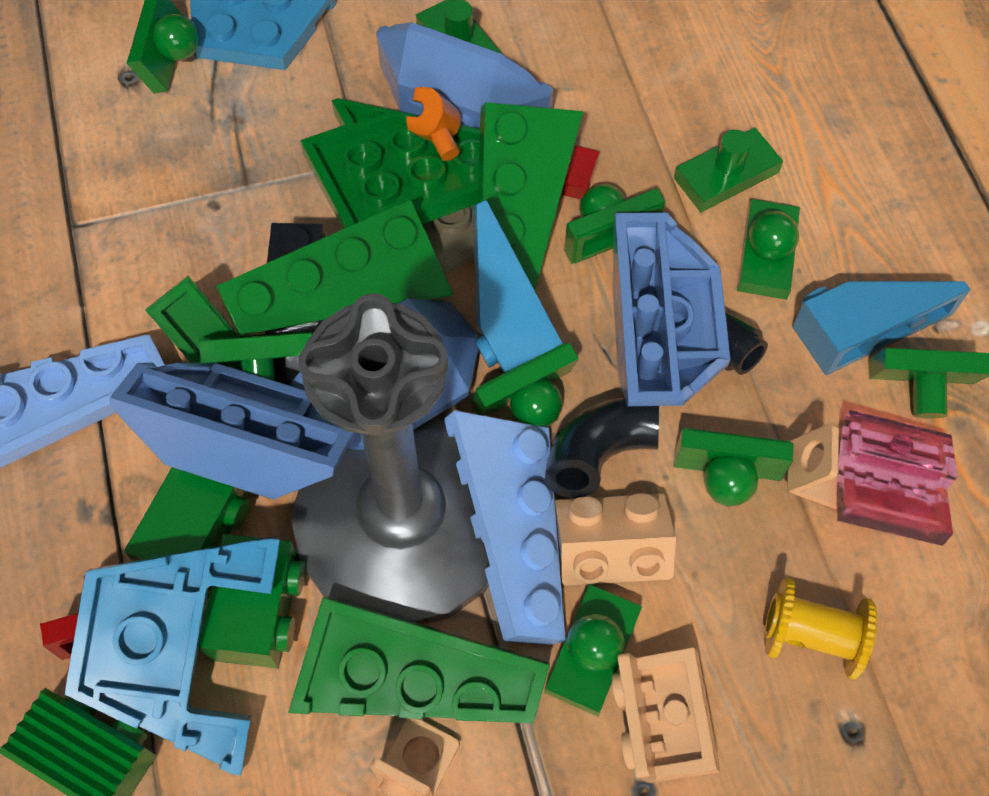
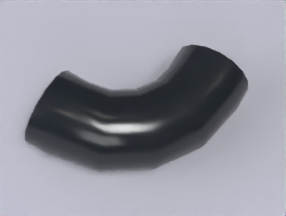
M623 397L609 399L581 411L555 438L546 463L545 481L547 486L554 493L563 497H585L594 493L599 488L602 466L610 457L623 451L640 449L658 450L659 406H627Z

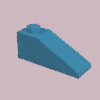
M484 200L472 207L476 325L482 334L474 342L489 368L498 364L500 369L506 373L563 343L487 200Z
M848 281L831 290L827 287H821L808 294L801 302L802 307L792 328L826 376L952 316L971 289L965 281Z

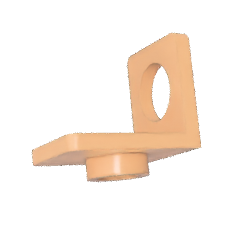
M829 423L791 440L790 443H794L793 462L788 468L787 492L839 511L850 509L852 485L837 482V474L852 477V472L838 469L839 427ZM822 443L824 450L815 446Z
M407 718L384 762L374 758L370 765L375 776L382 780L378 790L387 796H434L459 749V741L420 719ZM416 738H427L433 741L439 751L436 765L425 773L413 772L404 762L405 748Z

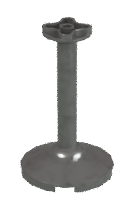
M366 294L356 299L353 305L345 306L323 320L306 342L305 348L299 355L298 364L306 397L322 418L347 432L361 433L364 450L347 449L332 477L298 490L291 521L299 561L305 562L306 573L323 597H331L415 623L429 620V623L452 617L485 593L489 587L484 569L490 564L484 542L481 538L476 539L470 517L476 514L468 484L462 485L456 462L461 457L455 437L448 436L445 421L442 419L432 418L414 430L412 423L429 413L443 392L448 369V354L441 335L425 316L402 304L391 303L387 297L381 294Z

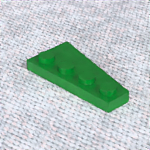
M485 102L480 110L478 203L487 200L535 291L583 111Z
M411 199L215 286L239 336L325 320L345 306L353 305L356 299L370 293L381 294L387 297L391 303L398 304L407 298L431 300L454 295Z
M326 596L322 597L288 713H337L339 716L385 715L412 719L433 717L455 718L460 721L534 724L550 662Z

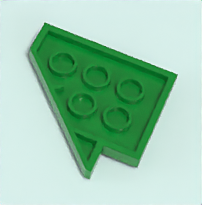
M337 98L331 101L334 115L341 126L300 140L303 155L342 229L410 199L422 224L478 204L480 129L460 125L458 132L453 136L460 152L454 159L442 161L432 141L416 136L408 130L406 116L418 117V115Z

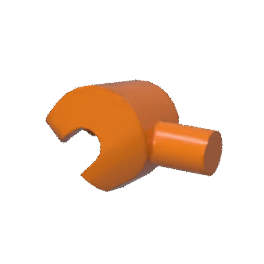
M416 87L412 101L422 103L424 110L418 117L406 116L408 130L416 136L432 141L442 161H450L457 157L460 152L453 139L461 125L460 112L430 87Z

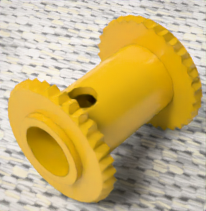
M789 577L783 579L772 598L765 625L766 654L770 658L775 659L780 653L783 643L844 658L846 677L853 680L860 677L870 659L876 639L877 607L874 601L870 598H863L854 613L796 598L794 596V579Z

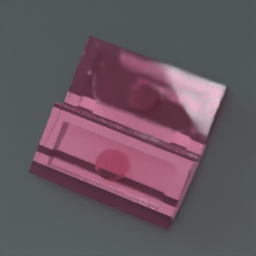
M849 410L844 419L839 450L837 521L943 546L953 535L947 489L958 477L952 435Z

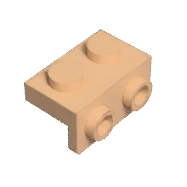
M637 493L630 496L579 497L576 499L555 500L556 526L561 553V581L564 586L669 580L674 576L676 533L664 493Z
M692 647L636 658L630 652L618 654L619 672L612 673V686L618 707L620 709L626 708L629 732L622 733L621 743L627 768L629 770L635 769L637 778L648 783L720 772L698 651Z

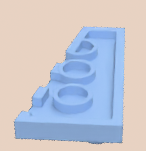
M150 335L81 350L78 357L57 362L50 357L30 362L31 368L6 374L0 373V468L116 413L110 407V396L137 363H154L157 367L165 365Z
M454 410L444 418L448 436L455 437L461 457L456 462L462 485L468 484L476 514L470 517L476 539L481 538L484 542L490 565L484 570L504 642L550 646L565 641L555 501L554 492L547 486L545 481L546 463L551 451L549 428Z

